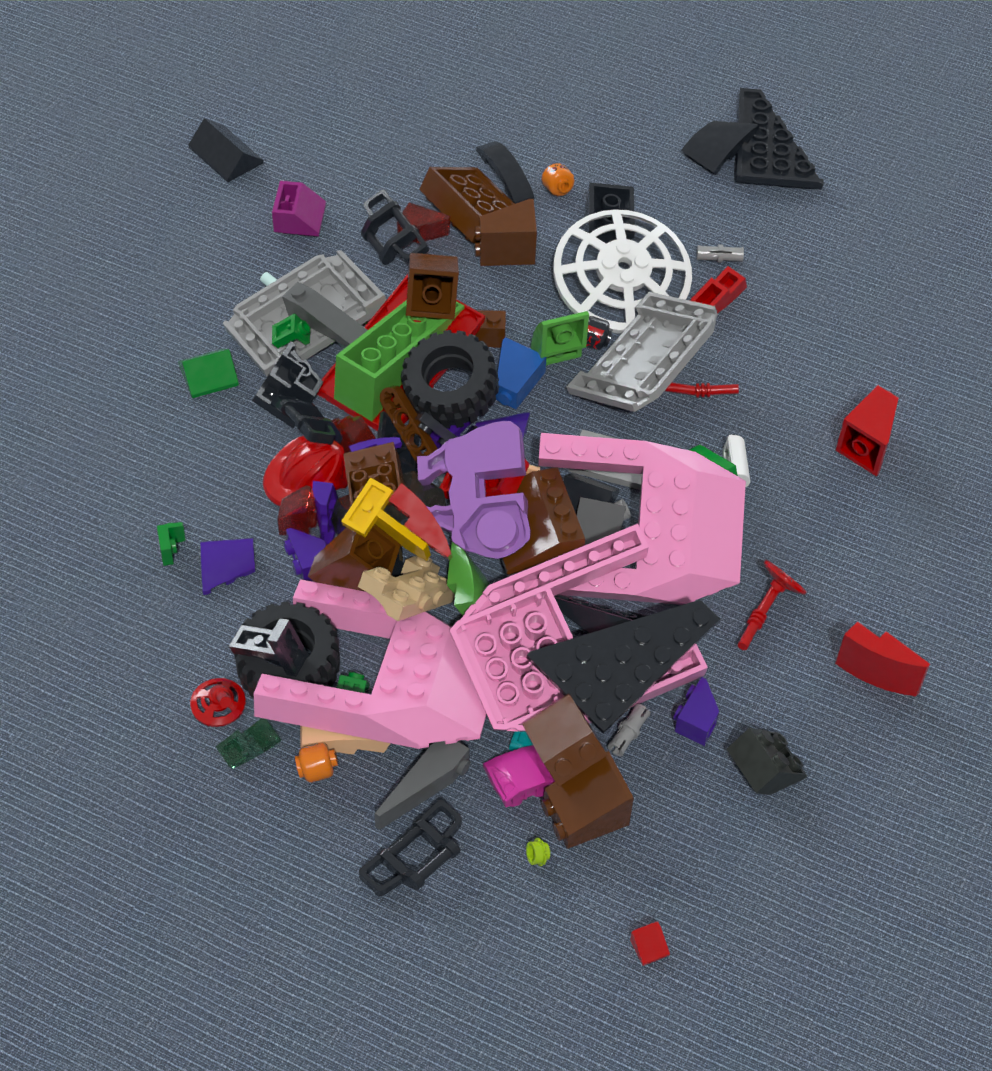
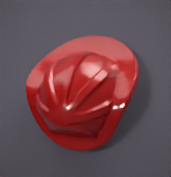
M304 436L292 440L278 452L268 465L263 476L265 494L275 505L290 509L315 503L312 490L313 481L333 483L335 490L345 489L348 486L344 448L335 440L333 444L310 442Z

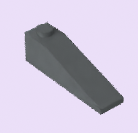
M297 282L282 296L288 316L295 313L299 318L305 320L310 328L346 347L368 331L317 291L300 282Z
M444 741L432 743L375 812V827L381 830L452 784L459 775L463 776L471 764V761H469L470 749L460 742L445 744Z

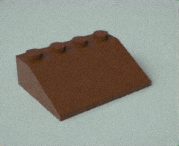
M429 167L419 189L426 196V199L432 202L439 209V212L445 215L452 222V225L465 235L468 241L473 243L479 242V240L475 239V226L480 225V216L515 204L477 167Z
M558 467L532 471L525 475L517 493H524L528 500L530 540L516 553L502 558L507 574L522 572L585 546V536Z

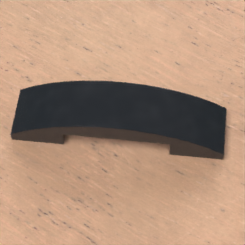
M494 141L476 147V151L484 163H490L504 183V192L508 198L515 204L527 199H534L533 191L522 168L503 144Z

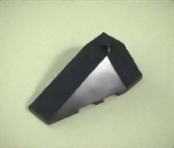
M561 594L554 596L562 614L589 633L647 616L629 610L628 613L621 611L614 613L612 606L593 604L592 607H589L590 602Z

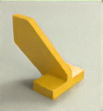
M370 478L342 519V525L366 537L373 525L376 524L406 550L427 561L431 556L428 544L383 511L394 493L393 490Z

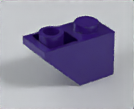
M293 528L286 529L287 540L283 541L287 555H292L294 559L292 560V567L295 575H300L302 580L313 582L308 577L314 557L326 547L325 541Z
M701 677L696 686L692 684L685 698L687 702L685 706L679 705L673 720L677 721L676 733L705 746L717 725L719 709L707 679Z

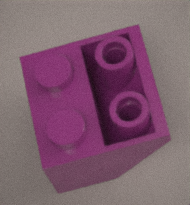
M280 181L272 210L274 232L319 236L326 201L304 183Z

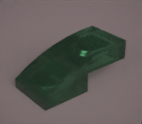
M261 718L243 733L239 730L235 731L218 744L216 748L228 766L233 769L266 752L279 743L281 738L268 720Z

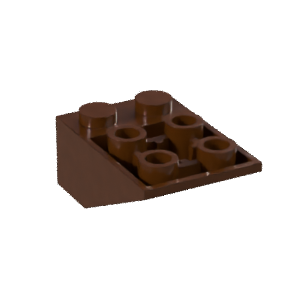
M394 442L344 453L351 506L370 478L392 489L393 492L396 491L401 483L404 485L401 463Z

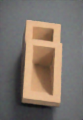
M300 726V747L323 742L328 746L329 750L334 749L338 753L355 754L357 749L384 753L391 744Z

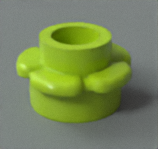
M535 838L534 841L528 842L526 845V855L531 865L538 864V866H543L550 858L549 845L540 838Z

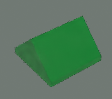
M224 348L178 361L192 398L239 386L229 349Z

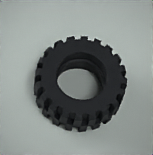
M451 330L443 331V334L437 335V332L430 334V338L426 340L425 338L417 342L418 347L415 348L413 346L408 352L409 358L406 357L402 365L401 379L405 394L417 415L420 411H425L445 428L450 429L451 425H456L459 428L464 427V423L469 421L472 424L478 420L477 417L479 415L484 416L489 411L488 406L494 405L496 401L495 395L499 392V378L493 354L489 351L484 341L479 342L478 337L473 334L466 336L464 331L457 330V333H452ZM458 367L472 373L468 382L456 390L438 391L429 386L432 378L447 368Z
M281 602L282 605L274 606V604L266 606V610H257L252 614V619L247 618L242 625L273 630L280 618L290 620L303 646L312 652L305 660L296 677L287 675L282 666L270 664L263 658L234 654L238 678H240L244 690L249 691V695L253 699L261 674L323 686L334 685L340 669L339 641L336 629L330 624V619L326 615H320L319 610L311 606L308 609L302 603L296 602V605H290L289 602Z

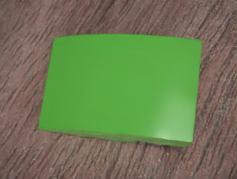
M588 311L540 322L533 333L531 349L538 352L540 358L547 357L546 365L581 357L582 348H586Z
M452 542L451 553L453 557L449 562L447 586L455 594L454 606L464 616L469 607L476 604L475 602L490 583L468 554Z

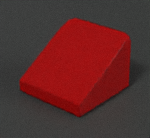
M658 921L631 932L630 941L642 966L670 956L662 928Z

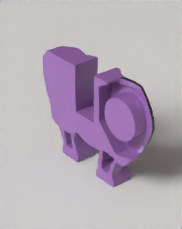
M511 421L490 423L476 428L466 435L449 439L429 456H417L418 480L422 486H429L436 477L448 472L452 476L449 489L450 505L426 507L433 514L441 529L452 534L451 538L454 544L464 551L498 560L516 553L530 540L528 500L524 493L486 497L485 480L526 475L523 436L517 425Z

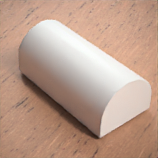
M729 435L722 450L723 458L736 465L737 475L746 481L745 487L750 484L745 441L740 436Z

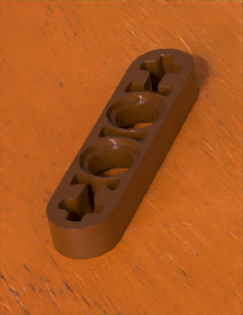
M399 386L384 388L380 393V402L416 463L417 456H429L438 450L431 436L418 427L420 422L415 419L417 413L404 391ZM392 393H393L394 396H395V397L393 398V402H392L391 399H390V398L392 397ZM403 412L409 417L408 425L403 424L401 420ZM415 434H418L422 439L420 447L414 443Z

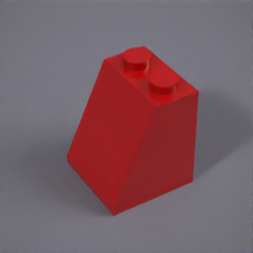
M877 385L844 418L835 451L877 476L880 473L889 443L899 398Z

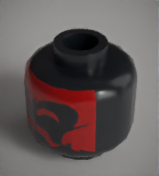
M589 316L586 347L601 350L603 346H608L613 331L608 321Z

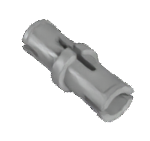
M718 244V247L697 246V260H717V263H722V261L743 262L744 247H723L721 244Z
M636 704L628 718L619 724V731L608 744L609 750L615 747L612 751L614 755L623 756L631 741L637 739L640 735V728L650 716L649 709L643 713L647 708L644 705Z

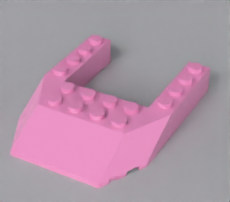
M541 433L539 466L642 474L638 525L649 546L647 557L637 561L635 569H617L560 593L561 595L684 605L740 583L745 480L694 451L648 441Z
M638 524L490 584L475 602L476 604L471 605L465 612V615L450 629L451 636L493 730L526 732L522 723L564 697L526 658L527 654L543 647L573 639L555 600V595L647 557L649 546ZM697 644L633 706L703 677L708 667Z
M300 579L293 596V605H296L297 602L305 604V607L308 609L310 606L319 610L320 615L324 614L330 619V624L336 629L389 638L390 642L371 695L261 674L254 691V717L417 749L427 748L429 743L444 741L445 744H452L460 740L480 739L487 714L451 636L450 629L453 626L428 612L397 621L388 616L381 603L365 591Z

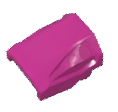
M534 745L513 750L483 763V768L505 807L518 806L530 796L542 797L544 796L545 788L555 782Z

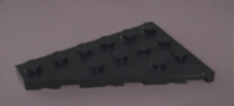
M740 88L738 123L757 124L759 129L749 143L744 142L737 152L736 182L822 189L824 179L818 177L815 172V166L808 160V156L801 146L798 147L793 140L794 136L787 130V126L779 115L776 116L772 110V104L765 98L766 96L760 89Z
M697 600L531 651L527 654L526 658L564 696L570 694L582 714L604 734L720 621V618L703 601Z

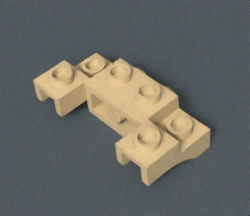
M418 556L405 560L401 571L403 575L393 577L387 569L376 567L364 571L358 585L359 588L375 597L385 609L386 614L397 621L452 603L455 598V594L447 586V579L438 575L440 567L432 563L431 558L426 561Z

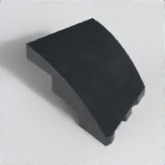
M712 121L695 133L681 151L717 175L728 158L733 159L744 142L749 143L759 129V126L752 123Z
M290 341L252 401L294 428L295 422L271 404L273 394L296 397L305 402H311L323 381L312 370L308 361L300 358L294 350L295 344Z

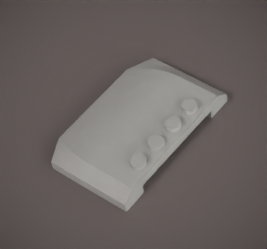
M342 250L336 251L337 255L325 258L324 254L308 260L237 304L233 309L234 315L228 322L226 320L223 322L225 330L266 377L288 345L277 348L272 344V325L289 317L282 296L297 282L317 291L360 325L370 320L386 301V297L381 290ZM310 328L309 344L304 345L298 339L292 342L296 346L294 349L302 360H305L329 346L335 340Z
M648 292L636 306L638 312L636 318L588 373L580 371L568 384L567 390L569 394L633 412L656 400L714 332L718 314L715 306Z

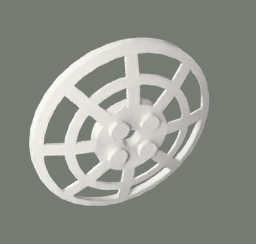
M629 210L601 211L577 221L562 236L556 248L553 262V276L556 288L561 299L574 314L588 311L589 316L606 320L589 311L597 300L610 307L625 309L626 323L606 320L609 322L610 328L613 329L612 332L622 334L635 319L636 306L642 300L634 301L633 291L639 290L645 285L653 293L669 296L665 291L671 282L673 269L686 271L684 287L679 296L680 299L686 300L692 282L690 259L678 237L656 219ZM604 217H612L614 223L602 226L590 234L579 229L580 226L590 221ZM622 217L638 219L656 228L649 232L639 226L623 224ZM615 230L617 240L606 244L596 237L602 233ZM625 230L640 233L645 237L639 243L626 239ZM666 234L674 242L684 262L671 260L667 248L659 239L661 235ZM573 235L583 240L578 248L575 263L561 265L563 249L569 237ZM652 243H655L664 259L651 258L646 249ZM589 244L600 251L597 260L583 261L584 252ZM620 262H626L629 264L630 268L622 269L619 267L618 264ZM653 268H666L665 278L660 286L650 278ZM596 270L601 280L596 288L589 282L584 271ZM577 272L581 285L590 294L582 304H579L569 292L564 282L563 274ZM608 288L623 292L624 301L612 299L603 293Z

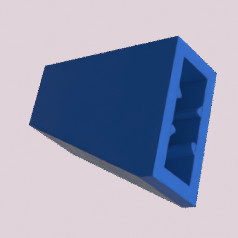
M505 337L502 341L499 360V392L495 395L496 400L503 405L517 409L545 374L547 357L540 358L538 352Z

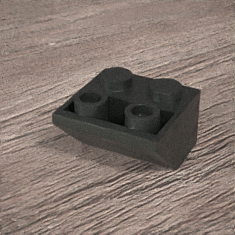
M748 728L727 748V751L757 794H774L807 777V774L802 769L803 763L796 755L791 753L787 747L788 742L786 738L779 732Z

